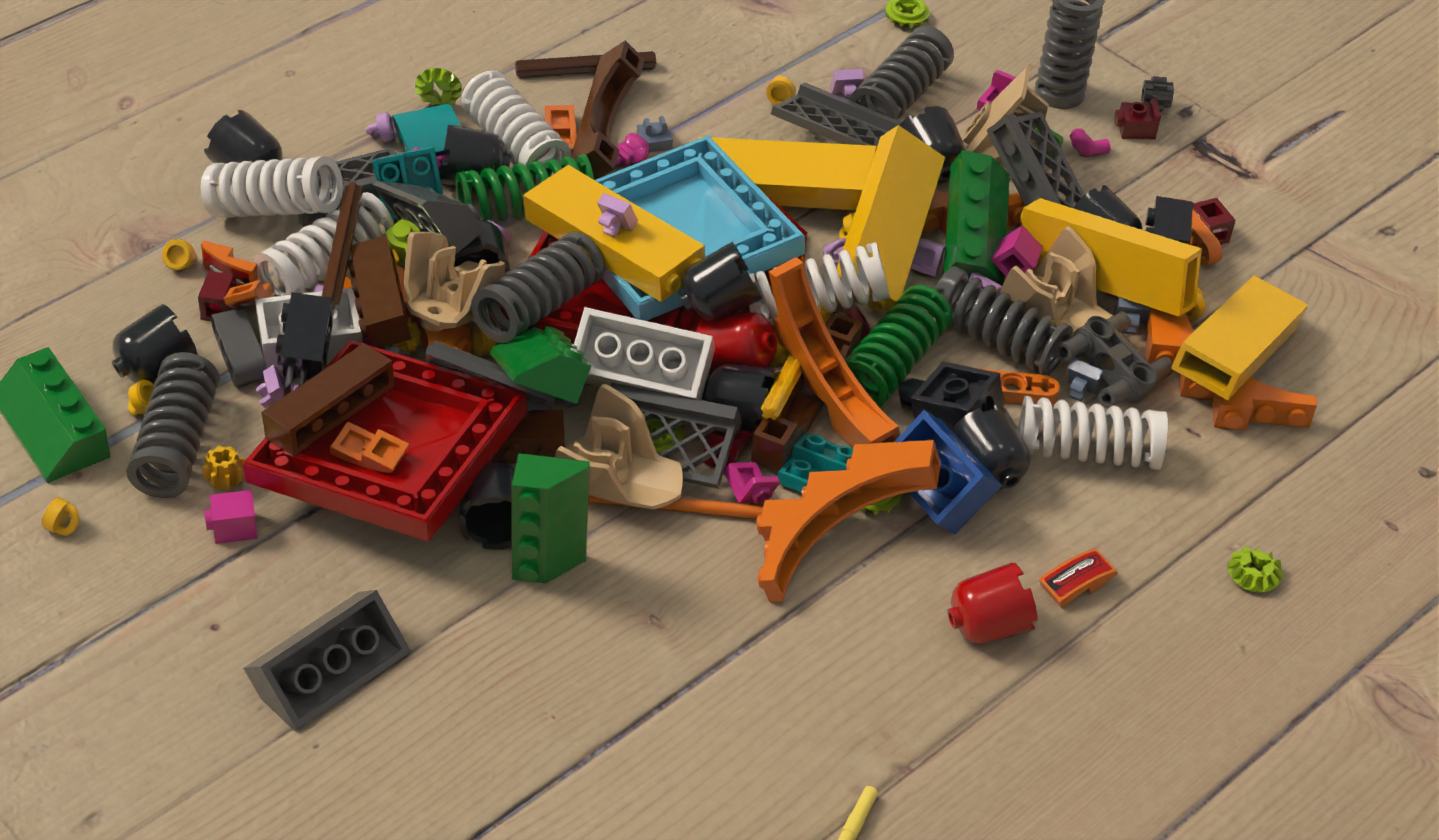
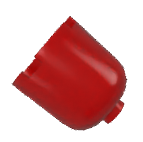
M735 312L716 321L701 320L696 330L697 333L713 336L715 352L708 375H711L715 368L724 363L767 368L775 358L778 344L776 331L772 323L763 314Z
M1009 563L959 582L952 592V608L947 609L948 619L952 628H959L961 634L967 640L977 644L990 643L1035 630V626L1031 622L1038 620L1036 604L1031 588L1024 590L1018 576L1024 575L1022 569L1016 563Z

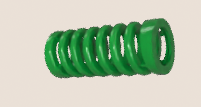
M586 154L578 155L576 160L570 156H565L560 162L551 158L547 159L544 165L539 161H533L529 164L528 168L523 163H518L514 165L512 170L506 165L500 166L496 172L491 168H485L480 175L474 170L457 172L455 178L456 197L461 203L473 206L472 187L474 185L479 198L481 219L492 221L488 197L490 182L494 192L497 217L502 222L508 218L504 194L505 180L510 189L513 215L516 219H521L524 216V207L520 192V178H522L527 193L536 187V175H538L542 183L552 176V171L555 174L567 165L581 173L585 171L586 176L593 180L594 177Z
M926 285L909 287L895 302L893 307L887 311L885 316L879 320L877 325L871 329L868 336L845 359L846 364L864 390L873 395L870 397L879 408L886 403L906 376L912 372L914 366L919 364L931 346L935 345L938 338L950 327L953 313L948 301L938 291ZM864 372L867 374L868 377H870L874 382H876V384L873 383L872 381H870V380L866 377V375L864 374Z

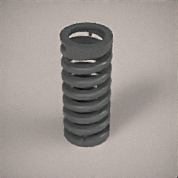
M1052 0L1053 4L1049 10L1050 17L1047 20L1048 29L1045 32V42L1042 46L1043 54L1040 57L1041 66L1038 69V79L1035 83L1034 91L1050 107L1069 109L1083 102L1105 0H1085L1090 5L1078 0ZM1045 86H1047V87H1049V88H1052V89H1056V90H1072V91H1070V92H1065V93H1057V92H1053V91H1051V90H1048Z
M920 26L916 28L851 94L849 101L867 108L870 107L872 110L896 120L900 119L913 103L925 93L928 87L952 64L954 49L946 35L934 27Z
M570 232L565 234L558 241L551 243L547 248L542 249L524 263H520L513 270L508 271L502 277L497 278L490 285L483 287L474 294L471 309L476 324L488 338L495 342L507 343L512 341L517 335L525 332L528 327L534 326L539 320L546 318L550 312L556 311L561 305L568 303L573 297H577L583 290H587L602 279L605 265L599 248L588 236L582 233ZM580 246H582L589 252L593 259V262L590 259L589 255ZM571 255H573L580 262L581 266L583 267V271L578 262ZM499 303L501 304V307L507 315V317L509 318V320L503 315ZM486 304L492 319L499 326V328H496L489 319Z
M957 266L951 267L944 273L937 283L935 290L940 294L944 292L943 297L948 301L951 309L957 303L950 326L954 325L960 333H969V336L975 341L983 340L984 345L988 348H997L1003 356L1012 355L1015 362L1018 364L1026 363L1030 370L1040 373V375L1049 376L1061 362L1056 355V347L1059 346V343L1072 337L1073 328L1070 325L1061 323L1054 327L1055 320L1051 315L1044 316L1038 323L1040 318L1039 309L1036 307L1030 308L1024 315L1026 308L1024 301L1017 300L1010 306L1011 296L1009 293H1001L996 298L997 289L995 286L988 285L982 290L983 282L980 278L976 277L969 281L967 272ZM971 311L969 320L965 322V317ZM985 319L983 328L979 329V324ZM1000 325L998 334L995 337H993L994 331ZM1016 330L1013 341L1008 344V339ZM1030 338L1027 349L1022 352V347ZM1048 340L1041 358L1038 357L1037 359L1038 352L1042 349V347Z
M186 352L171 354L162 361L157 375L158 378L155 381L145 417L141 424V430L136 440L137 443L134 446L132 457L126 470L127 478L137 490L157 498L176 497L187 489L193 470L192 466L197 457L196 453L201 444L200 439H202L204 434V426L207 423L208 413L211 410L212 400L215 397L216 388L220 380L219 372L209 360ZM181 366H190V367H195V368H197V370L191 369V368H179V367H181ZM178 379L190 380V381H193V382L198 383L199 385H197V384H195V383H192V382H188V381H184V380H178ZM149 463H150L151 465H153L154 467L159 468V469H161V470L169 471V472H176V473H164V472H161V471H159V470H156V469L153 468L152 466H150ZM150 481H154V482H156V483L163 484V485H173V486H170V487H161V486H157V485H154V484L150 483Z

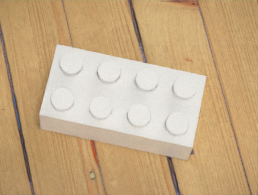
M584 307L574 345L578 346L577 350L584 353V358L591 365L585 384L600 387L602 384L610 386L611 383L698 400H702L715 352L713 336Z

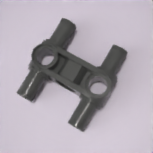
M1119 312L1108 319L1101 316H1091L1084 326L1075 330L1071 338L1059 343L1055 350L1057 357L1062 362H1068L1081 354L1090 365L1103 370V379L1110 386L1101 390L1098 399L1101 405L1108 409L1123 400L1129 403H1139L1146 393L1156 388L1158 381L1171 375L1173 369H1171L1173 363L1168 357H1162L1149 364L1120 334L1127 331L1131 326V319L1125 312Z

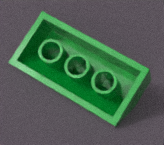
M962 150L950 166L944 273L951 267L957 266L967 272L968 280L972 273H979L1002 286L1004 284V274L991 259L1000 239L1007 235L1010 174L990 155Z
M546 326L545 330L536 327L517 335L510 342L500 343L492 347L490 352L513 383L575 404L578 403L591 369L590 363L584 358V353L577 350L578 346L570 343L571 339L565 337L564 332L550 326Z
M47 347L18 358L0 381V413L46 483L110 458L105 427L50 348Z
M518 454L512 481L513 580L548 583L586 561L589 461Z

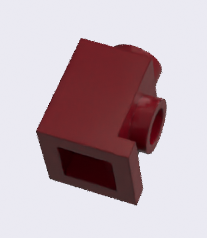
M1151 99L1150 103L1121 102L1120 109L1115 111L1114 123L1116 127H1119L1122 139H1156L1161 119L1157 99Z
M1213 198L1193 203V210L1218 239L1220 245L1229 243L1236 220L1219 199Z
M208 271L198 295L201 320L211 321L212 314L233 310L232 307L225 304L224 297L230 288L236 287L237 280L234 274Z

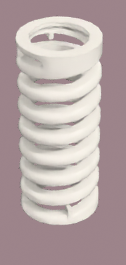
M492 70L475 76L467 84L461 98L463 109L483 131L497 134L503 139L505 155L511 156L510 161L514 165L523 163L528 168L531 162L539 159L548 150L549 152L543 158L537 160L543 165L547 159L554 158L556 160L560 156L557 160L560 162L565 156L571 157L569 145L562 140L550 124L545 122L544 118L537 113L535 108L529 105L528 101L521 96L519 91L512 86L511 82L502 73ZM536 175L535 185H539L541 182L538 175Z
M328 156L311 157L310 159L297 158L295 160L283 159L281 161L271 159L267 162L256 160L255 162L243 161L241 163L229 162L227 164L213 163L204 171L200 188L203 204L211 216L215 218H234L236 216L331 213L340 204L343 181L335 161ZM317 171H319L320 176H321V190H320L319 196L317 195V193H318V176H317ZM220 173L219 182H217L216 179L218 174ZM216 186H219V192H220V196H221V199H222L223 204L221 203V201H220L219 198H218L217 191H216Z
M368 192L362 195L354 234L358 243L385 236L378 226L379 223H383L385 231L394 225L393 219L385 205L376 196ZM364 206L374 211L380 219L376 222L372 215L364 209ZM340 207L338 210L328 213L325 217L318 218L312 225L303 227L299 233L289 235L286 240L279 241L256 255L255 263H257L258 277L262 284L271 282L275 292L273 297L291 295V292L303 294L305 288L313 289L318 284V280H325L330 257L324 246L331 254ZM311 254L315 257L316 261L318 262L319 267H318L317 264L314 262V260H313ZM268 262L272 264L274 273L269 272ZM298 262H299V263L301 264V266L303 267L305 273H304V272L302 271V269L300 268ZM275 274L278 282L286 291L285 293L276 288L271 279L272 275Z
M876 242L866 244L867 251L863 246L856 248L858 275L849 252L846 250L839 252L842 282L831 255L826 254L822 257L825 285L815 260L812 258L806 260L807 278L819 312L820 302L826 312H834L837 305L836 296L843 308H850L853 305V292L860 304H867L870 299L869 284L873 291L872 297L874 302L890 298ZM868 253H873V257L870 258ZM763 271L756 273V280L754 273L749 274L753 283H756L763 298L749 305L750 312L763 314L774 327L772 319L778 316V312L767 277Z
M1025 395L1020 415L1019 432L1031 455L1034 454L1035 449H1039L1037 436L1043 417V456L1045 458L1052 456L1059 421H1061L1060 457L1063 460L1069 459L1073 436L1078 422V460L1085 462L1088 458L1090 440L1096 422L1095 461L1098 464L1105 462L1108 439L1113 425V464L1120 466L1123 463L1125 443L1131 426L1132 452L1130 465L1133 468H1137L1141 464L1143 443L1149 426L1150 453L1145 452L1144 461L1149 462L1148 465L1151 470L1161 469L1168 432L1166 411L1149 409L1140 416L1136 408L1131 407L1123 414L1118 406L1113 405L1105 413L1103 406L1096 403L1087 410L1086 405L1079 401L1074 403L1070 410L1069 404L1065 400L1057 401L1052 408L1051 401L1048 398L1043 397L1038 400L1037 404H1034L1032 398Z

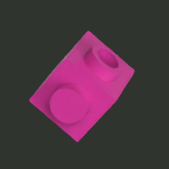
M1022 225L1000 239L991 261L1006 277L1014 266H1017L1026 273V270H1033L1038 265V258L1043 246Z
M252 490L210 495L211 509L204 510L206 531L214 530L215 544L258 539Z

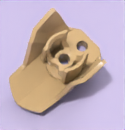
M1029 64L992 103L987 102L963 134L962 141L969 145L966 151L990 155L1006 170L986 130L1010 114L1018 117L1041 111L1046 119L1049 104L1028 86L1029 72L1033 65ZM1035 122L1032 123V128L1036 127ZM1031 139L1030 143L1038 148V143Z
M1069 226L1060 233L1036 270L1028 269L1024 273L1020 268L1014 266L1010 269L1000 291V294L1004 292L1010 294V306L1017 300L1024 301L1026 305L1024 315L1030 308L1036 307L1040 311L1038 323L1044 316L1051 315L1055 320L1054 327L1061 323H1066L1073 328V333L1078 328L1084 326L1091 316H1101L1105 319L1113 316L1097 305V265L1093 253L1074 229Z
M410 232L405 259L404 287L407 295V308L411 316L414 315L421 318V326L430 331L456 328L474 319L471 309L474 294L504 275L505 262L499 261V263L486 264L487 261L483 259L479 263L467 260L461 265L454 267L456 247H448L446 236L432 232Z
M602 384L596 395L585 436L569 442L566 448L560 446L556 451L555 458L590 462V496L653 510L677 501L681 498L683 490V474L680 462L658 455L644 414L635 402L611 386Z

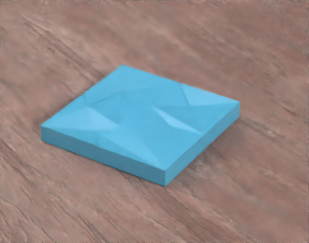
M709 135L595 180L705 245V257L733 242L749 269L747 270L748 274L754 273L756 275L758 271L764 272L805 254V236ZM604 268L602 279L636 319L647 321L684 305L680 298V294L685 292L683 287L660 302Z

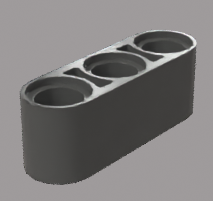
M242 307L212 314L213 332L234 386L265 380L263 371L267 369L265 359L245 309Z

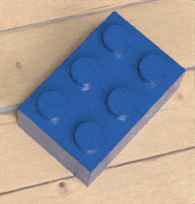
M923 410L894 442L934 440L941 460L937 489L909 492V494L938 526L957 534L1002 485L941 419Z

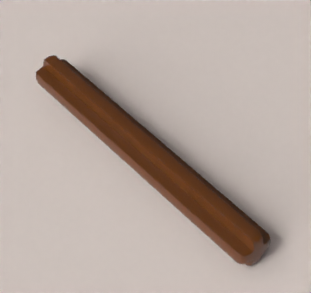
M638 52L645 59L642 69L656 67L655 52ZM602 55L517 60L515 62V72L517 77L596 72L600 56Z
M350 182L344 188L322 291V297L332 298L333 309L341 301L363 195V187L357 185L356 182Z

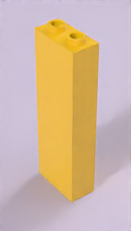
M899 125L880 137L843 250L849 252L858 275L856 248L863 246L867 251L866 244L877 243L890 298L874 302L872 297L873 291L869 284L870 299L867 305L870 309L879 313L892 308L895 302L902 296L945 160L943 155ZM868 253V256L870 258L873 257V253ZM838 262L836 269L842 282L840 263Z
M711 137L766 196H769L779 206L856 210L877 149L876 146Z
M570 165L565 166L523 195L526 220L557 239L570 232H579L588 236L599 248L607 270L660 302L678 292L683 287L682 275L685 270L705 257V245ZM603 193L631 204L638 219L632 231L621 227L615 237L603 233L605 226L598 223L602 212L597 204ZM580 246L589 255L590 259L593 260L589 252Z
M1042 198L1023 208L1020 217L1022 225L1043 246L1038 258L1039 263L1034 269H1037L1060 233L1069 226L1074 229L1093 253L1097 265V290L1178 317L1196 306L1201 248Z
M1253 275L1182 343L1171 369L1229 400L1297 330L1308 304Z

